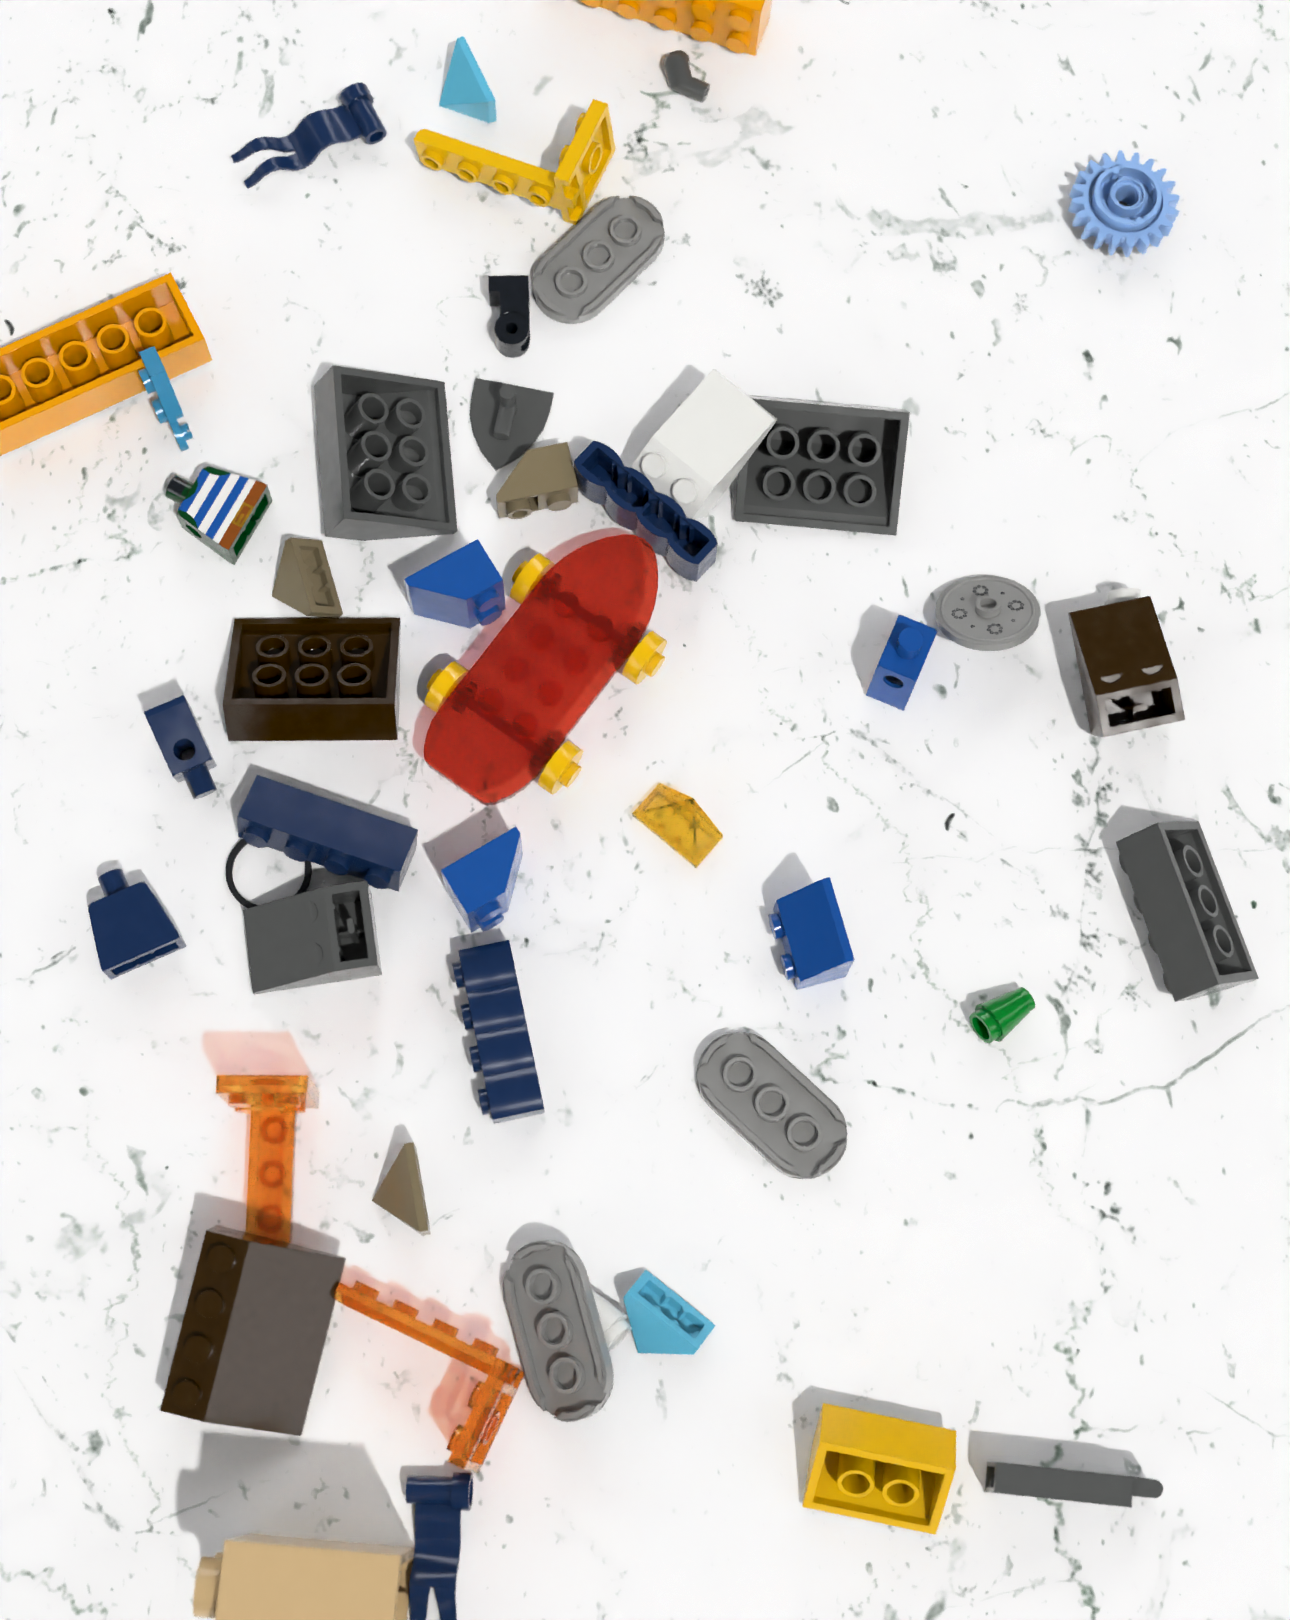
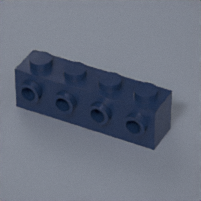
M260 775L256 776L237 816L238 837L243 838L248 844L258 848L269 847L284 852L287 857L295 861L304 862L307 860L322 865L329 872L343 876L348 874L365 881L367 880L370 886L377 889L389 888L399 892L417 846L418 829Z

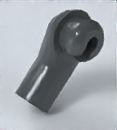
M675 50L669 53L665 59L664 69L671 89L703 103L708 95L710 84L692 77L688 63L690 59L686 52Z

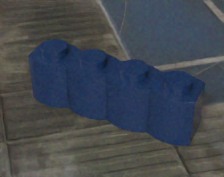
M592 441L574 460V471L579 491L592 502L605 505L610 517L620 526L634 530L641 543L650 551L666 556L669 565L680 576L697 582L715 563L718 543L713 533L702 523L686 518L683 509L675 500L665 494L655 492L651 482L642 473L624 466L621 458L612 448L601 442Z
M505 940L458 950L460 962L452 963L457 989L466 987L469 1003L460 1005L465 1030L474 1029L477 1045L469 1047L474 1073L483 1071L486 1088L477 1089L482 1114H491L493 1123L496 1124L545 1113L510 941Z

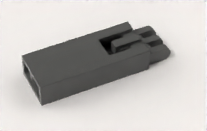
M987 1462L985 1492L1132 1508V1496L1158 1498L1163 1493V1485L1159 1480L1003 1462Z

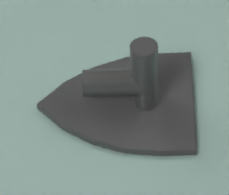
M475 378L470 406L473 436L482 455L495 471L516 461L533 446L544 430L554 397L553 392Z

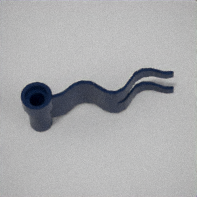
M361 82L349 85L340 93L339 100L342 105L312 112L289 135L280 138L266 136L255 138L237 153L231 155L233 162L238 163L261 150L271 149L286 153L296 152L290 156L272 157L262 163L244 181L247 189L253 187L266 175L274 171H298L305 169L316 160L321 151L333 144L350 142L362 136L367 144H376L386 137L387 131L373 106L374 98L367 85Z
M454 1472L452 1477L408 1475L406 1503L416 1504L415 1549L409 1584L410 1620H426L430 1587H435L441 1620H457L456 1580L461 1550V1510L470 1511L472 1507L473 1473Z

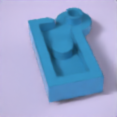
M155 346L139 352L145 368L138 372L147 393L156 392L158 396L151 403L160 424L169 422L181 451L189 449L186 441L192 439L193 435L191 431L187 432L190 430L187 422L179 426L177 419L184 417V414Z

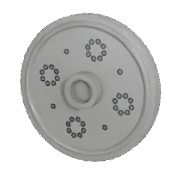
M978 575L958 580L943 590L936 603L935 617L939 629L953 642L973 650L1000 651L1020 645L1034 634L1039 624L1040 607L1034 594L1022 584L1005 577Z

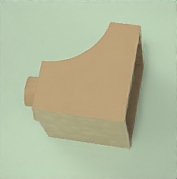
M254 1533L227 1539L224 1541L223 1552H217L215 1557L202 1556L200 1559L194 1586L193 1615L194 1617L212 1618L215 1620H407L409 1584L415 1548Z

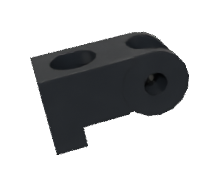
M529 275L488 276L490 306H500V317L495 322L494 327L496 347L506 357H520L526 353L530 345Z

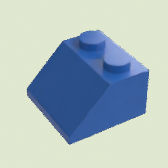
M478 539L404 579L410 609L414 615L472 628L479 623L485 626L494 622L502 615V611L506 609L503 579Z
M517 827L510 829L441 870L445 890L471 933L479 928L484 932L497 926L504 920L502 914L509 910L523 856L521 833Z
M830 877L816 881L777 899L773 908L774 913L768 917L774 939L781 938L786 954L780 955L786 979H793L796 990L846 977L855 959Z

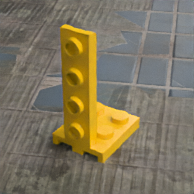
M595 99L592 100L587 112L580 114L575 127V136L570 145L563 147L556 173L428 129L419 130L413 139L420 162L426 167L435 171L442 169L457 174L461 179L470 183L480 182L492 186L495 190L505 195L515 194L527 198L533 204L540 207L550 206L561 210L563 221L574 225L580 222L616 150L608 104Z

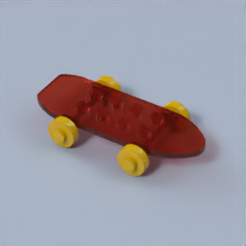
M629 534L606 537L574 550L556 564L539 553L531 558L529 562L523 561L512 577L514 584L510 591V597L521 604L470 670L453 661L444 670L438 669L427 684L426 689L429 691L424 705L436 712V715L428 728L423 752L424 760L432 770L477 802L486 806L495 805L512 798L524 790L539 775L543 768L544 770L540 775L538 785L552 795L563 785L568 788L574 782L582 768L578 764L584 751L569 740L563 745L562 743L627 659L628 661L622 675L636 685L643 681L647 675L652 678L665 660V656L662 653L667 644L666 639L654 631L649 632L642 639L650 624L658 592L656 555L652 546L645 539Z

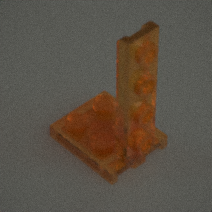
M217 1075L216 1094L228 1106L234 1108V1112L251 1114L246 1232L292 1244L297 1114L305 1113L306 1109H319L320 1091L308 1075Z
M357 1280L352 1288L339 1283L335 1291V1299L339 1303L488 1375L485 1383L479 1381L474 1387L467 1404L472 1411L465 1426L457 1425L447 1445V1450L452 1452L448 1459L449 1463L479 1474L525 1373L514 1365L496 1358L499 1349L475 1337L472 1345H469L456 1338L459 1329L436 1318L432 1326L416 1319L419 1310L395 1299L392 1307L376 1300L380 1293L378 1290Z

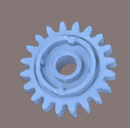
M1118 151L1115 161H1112L1106 153L1102 154L1099 165L1090 160L1085 172L1079 171L1069 195L1072 200L1068 212L1076 214L1072 225L1074 227L1085 226L1081 235L1082 239H1087L1091 236L1096 237L1094 249H1098L1103 243H1107L1108 253L1111 256L1115 253L1117 247H1122L1125 257L1130 256L1134 246L1141 254L1146 253L1149 243L1154 247H1158L1163 236L1168 237L1173 227L1172 223L1175 222L1179 213L1175 207L1180 197L1179 195L1171 194L1176 184L1175 181L1163 182L1162 180L1167 170L1162 168L1156 172L1152 171L1154 159L1152 158L1147 160L1145 164H1140L1138 152L1133 154L1130 161L1125 159L1122 151ZM1118 201H1123L1129 206H1123Z

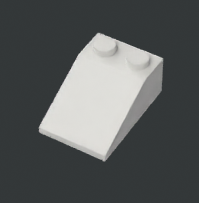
M712 369L651 437L630 468L642 473L651 482L656 492L665 494L675 500L681 506L687 518L694 520L705 518L778 419L719 371Z

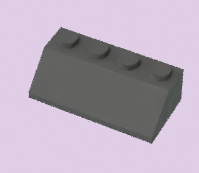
M1199 821L1158 822L1116 841L1120 853L1119 863L1129 877L1134 891L1133 899L1135 906L1144 917L1149 931V944L1158 955L1164 971V984L1173 995L1175 1002L1200 998L1259 979Z

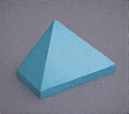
M465 37L457 38L439 106L487 123L497 121L495 98Z
M647 1270L643 1272L623 1297L638 1353L694 1355L716 1326Z

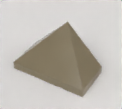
M290 537L285 541L272 597L306 616L339 618L343 615L322 540Z
M414 1142L404 1144L372 1201L420 1235L425 1236L430 1235L431 1230L417 1148Z

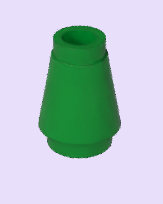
M1019 987L1016 990L976 1005L975 1012L970 1014L969 1019L973 1030L985 1043H991L994 1040L1001 1042L1030 1011L1035 1009L1036 1005L1029 991Z

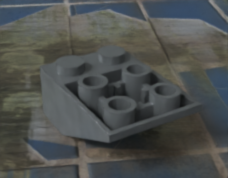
M367 880L321 887L243 910L253 994L382 975L372 893Z

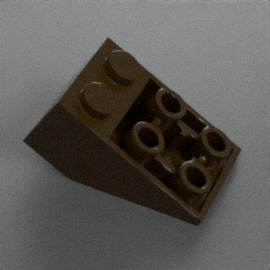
M1151 596L1068 613L1091 735L1107 737L1185 720L1178 678Z

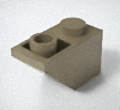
M568 442L526 451L496 494L499 518L521 519L529 516L533 511L543 509L560 511L567 509L572 503L578 502V484Z

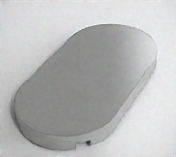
M629 195V198L609 197L600 202L536 264L533 273L532 293L538 308L549 318L566 324L583 323L601 313L661 253L664 245L665 231L663 219L658 209L646 199Z
M746 1032L721 1035L705 1048L699 1059L696 1072L697 1086L701 1097L720 1118L775 1169L792 1178L812 1179L826 1174L837 1165L844 1155L847 1145V1126L842 1111L764 1038Z
M552 1240L529 1243L521 1247L511 1260L513 1261L510 1269L506 1270L503 1280L504 1298L527 1385L534 1402L543 1411L547 1410L551 1415L556 1416L553 1418L563 1422L582 1420L596 1414L605 1405L611 1394L614 1380L612 1361L589 1277L581 1258L569 1246Z

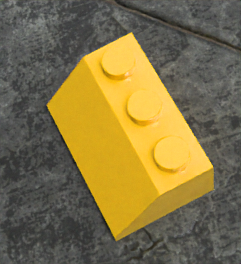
M823 1403L814 1434L802 1507L936 1535L956 1471V1430Z

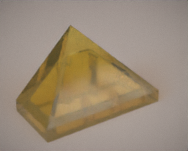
M661 783L655 787L632 813L634 818L696 869L724 837L694 798Z

